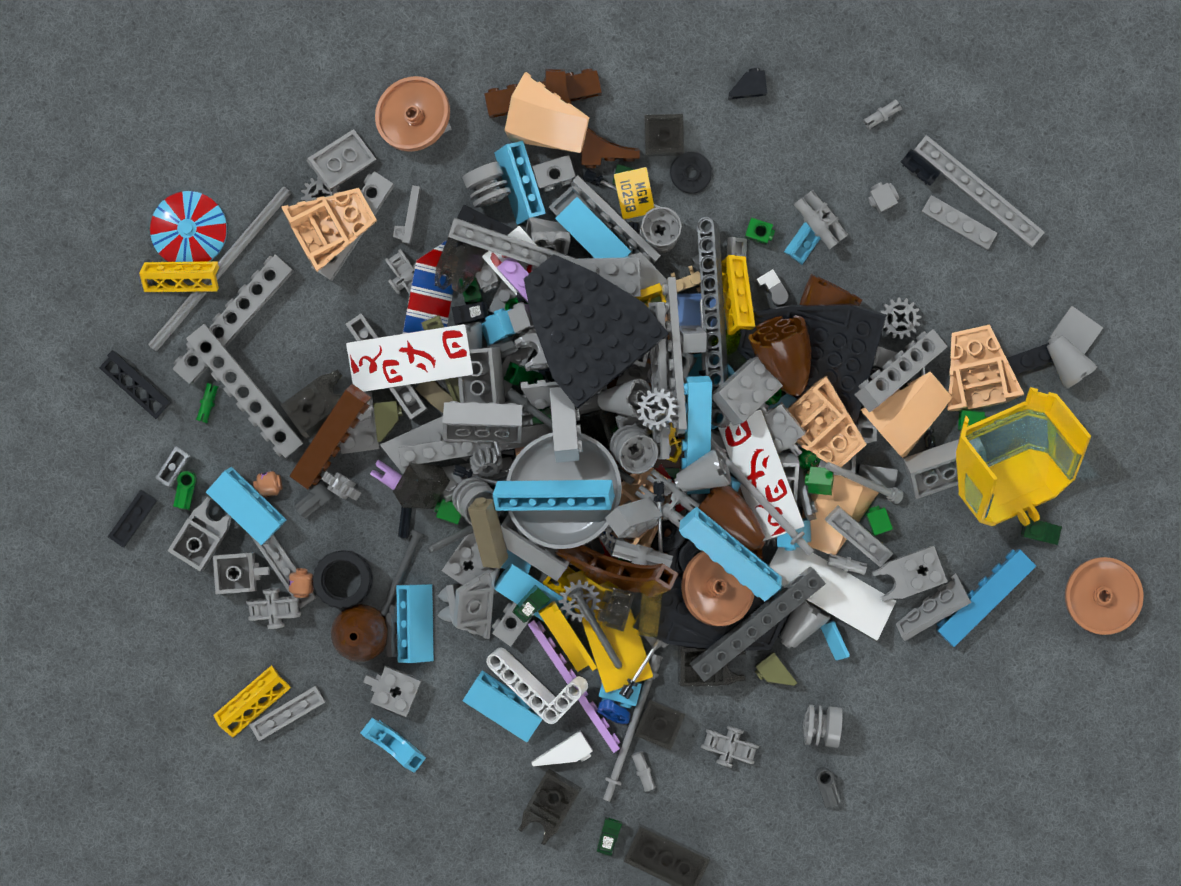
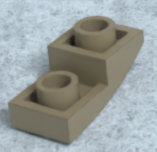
M436 381L422 382L415 388L442 413L444 411V402L453 401L451 394Z

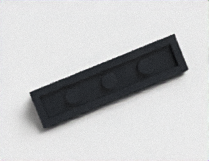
M112 350L99 369L151 416L157 419L172 402L117 352ZM111 361L115 362L118 365V373H110L106 366ZM121 375H129L132 378L133 386H124ZM142 387L146 390L147 398L139 399L136 396V388ZM150 400H157L162 405L156 414L150 409Z

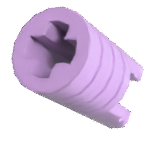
M378 460L376 466L384 471L385 475L375 470H372L370 475L395 492H400L407 478Z

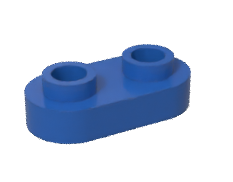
M605 699L599 703L598 712L618 724H628L630 722V712L626 708L615 704L613 700Z

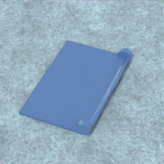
M701 293L677 294L679 326L699 325L701 327ZM716 299L710 301V308L716 305ZM717 318L712 319L711 327L717 324Z

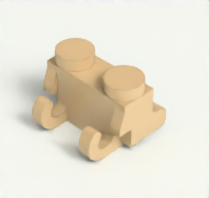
M692 265L688 266L691 275L676 280L677 294L696 285H699L696 288L697 291H701L699 271L694 273ZM674 272L670 273L671 277H676Z

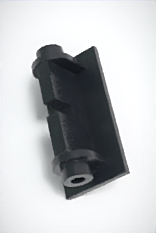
M912 149L901 160L902 166H905L912 173H916L917 177L925 185L931 186L941 173Z

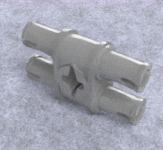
M811 190L798 200L794 206L804 217V223L806 222L815 236H819L830 250L845 238L848 233L838 222V217L828 208V204L823 203L814 190Z
M653 469L651 474L656 479L648 475L647 480L651 483L655 481L664 482V494H661V496L672 494L670 498L672 500L671 504L666 503L663 505L664 501L661 502L663 520H669L677 527H680L679 520H682L684 517L675 510V506L681 504L691 512L694 509L690 506L691 504L695 507H699L701 504L689 497L687 492H683L681 489L678 490L672 479L667 480ZM643 485L639 489L645 494L643 495L638 490L635 493L640 499L651 497L654 500V496H657Z

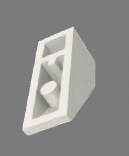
M580 730L534 759L531 763L533 766L577 762L578 760L583 762L591 757L590 753L593 749Z

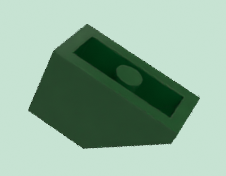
M1030 518V524L1022 526L1021 537L1058 545L1062 526L1039 520L1034 522Z

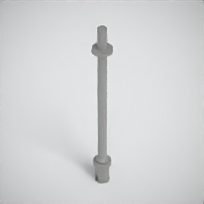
M711 437V450L715 448L720 450L724 457L722 461L724 464H727L729 471L791 536L790 544L794 545L797 543L808 556L811 555L814 550L802 538L805 533H797L728 459L727 451L724 448L722 449Z
M653 654L650 658L649 664L653 677L644 681L612 775L605 778L609 782L603 798L606 801H611L615 786L622 784L618 778L652 681L658 678L659 674L657 672L663 659L662 656Z

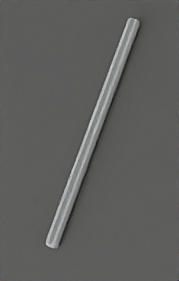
M282 187L218 262L217 280L291 195V192L286 187ZM203 279L202 282L204 284L212 285L211 279ZM208 291L192 292L150 341L149 347L157 351Z

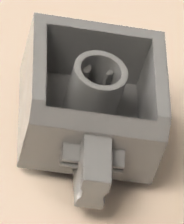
M255 552L213 556L215 594L257 591V580H260V575L270 574V567H259V563H255ZM233 568H236V571H239L237 579L235 578V575H231V571H234Z
M385 666L382 675L377 674L376 678L366 675L363 683L372 686L371 691L375 692L370 703L407 717L422 679L390 666ZM399 687L401 694L393 695L394 691L392 692V689Z

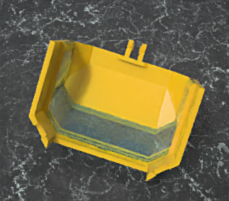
M1030 387L1026 400L1020 404L970 426H967L969 419L965 416L956 449L958 494L980 523L994 526L1017 515L1023 526H1027L1030 524L1029 517L1034 522L1040 519V515L1035 509L1036 506L1057 497L1075 480L1091 435L1057 394L1051 392L1048 394L1038 392V389Z

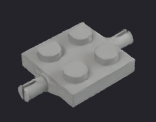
M781 402L769 410L764 405L757 409L763 413L777 453L779 454L783 450L790 449L796 457L800 455L802 451L795 443L806 434V431Z

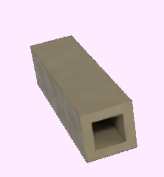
M483 497L476 498L468 508L482 565L483 567L500 569L509 557L498 514L495 510L494 500Z

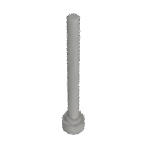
M827 462L825 468L829 471L886 495L888 501L894 504L900 503L903 498V491L896 487L886 488L830 462Z

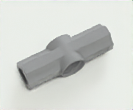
M617 539L612 556L632 561L631 563L657 565L663 563L669 568L673 558L672 555L655 551L653 548L639 544L634 545Z

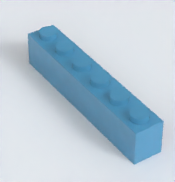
M1020 549L1016 551L1011 550L1005 556L1007 560L1002 565L998 563L991 570L993 572L991 576L982 578L978 582L979 587L975 591L971 590L967 593L972 603L936 624L938 626L936 631L952 647H955L1036 567Z

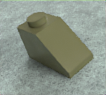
M397 401L373 403L377 442H383L400 421L399 416H403L402 406L398 405Z
M771 652L754 665L757 668L754 672L760 680L765 679L767 682L793 686L797 684L774 652Z

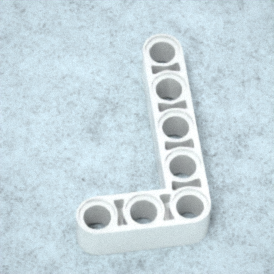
M497 648L488 656L486 661L488 667L548 724L556 723L588 689L586 679L575 677L555 697L504 648Z

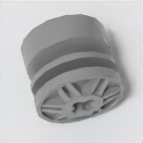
M499 162L483 165L462 177L467 190L476 188V191L470 195L471 199L479 198L473 202L475 208L493 205L511 193L509 187L503 188L508 184L506 180L497 181L503 175Z
M653 208L642 219L639 235L659 254L666 253L673 249L678 242L682 227L680 218L676 212L669 208ZM657 229L663 231L662 236L659 233L656 234Z
M626 425L619 428L610 440L612 456L626 471L632 474H641L648 471L658 459L657 444L642 428L636 425Z
M471 477L465 479L454 490L452 496L453 505L464 519L472 525L468 508L476 498L493 499L494 490L481 478ZM497 511L498 517L500 516L501 511Z
M808 704L803 720L804 744L810 745L813 736L814 745L818 746L822 737L824 738L825 747L838 748L842 731V708L829 706L825 715L823 714L822 706L818 705L815 714L814 705Z

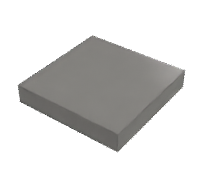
M1071 306L1049 338L1055 335L1059 337L1063 335L1085 354L1103 327Z

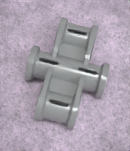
M399 249L397 254L390 259H385L397 276L393 280H388V282L397 294H400V291L406 288L410 295L416 264L412 266L402 250Z
M280 588L263 590L265 598L246 601L250 614L248 620L268 619V629L282 628L285 626L282 618L301 616L298 607L299 598L294 596L279 598Z
M727 726L728 732L727 735L706 729L707 735L701 748L719 753L720 758L717 759L716 763L733 768L732 761L735 758L749 764H754V755L756 749H759V745L739 740L741 734L744 733L743 730Z

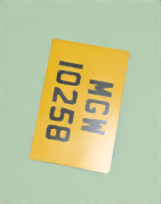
M646 167L614 174L623 219L645 215L654 208Z

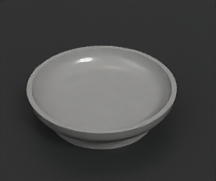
M549 433L529 443L512 463L506 481H613L615 497L611 510L509 511L516 527L533 542L554 549L574 548L594 540L609 526L605 518L620 505L622 492L621 477L612 455L601 443L592 437L582 433L581 436H578V441L582 440L583 452H579V460L556 463L553 433Z

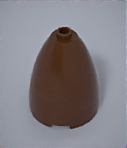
M811 274L799 305L853 304L860 306L863 299L850 294V292L823 278H817Z
M795 315L793 318L783 319L782 316H779L756 326V331L753 334H749V341L755 356L783 385L780 388L788 395H801L806 388L811 368V345L804 318Z
M730 485L713 488L711 493L698 507L751 552L755 550L760 551L766 543L763 540L765 538L763 529L756 515L746 501Z
M357 604L350 608H345L337 615L332 624L331 640L333 646L342 657L350 661L364 662L374 659L387 645L388 631L386 619L379 610L372 606Z

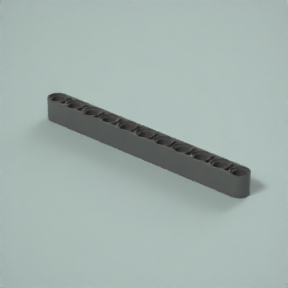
M703 217L698 222L697 231L703 330L707 333L705 352L706 376H709L712 381L713 393L728 379L719 225L711 218ZM708 223H711V229L706 232L705 226ZM709 242H712L713 247L707 251V244ZM714 261L713 268L708 270V263ZM715 280L714 287L709 289V282ZM716 299V305L710 308V301ZM717 318V324L711 327L712 319ZM715 337H718V344L716 346H712V340ZM719 356L720 362L714 365L713 359ZM720 375L721 381L719 384L715 385L714 379L716 376ZM712 399L711 424L719 428H725L730 424V421ZM722 413L723 420L721 423H717V416Z

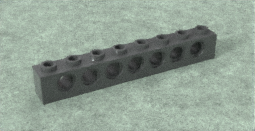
M810 566L693 660L690 665L705 682L826 583L815 569Z

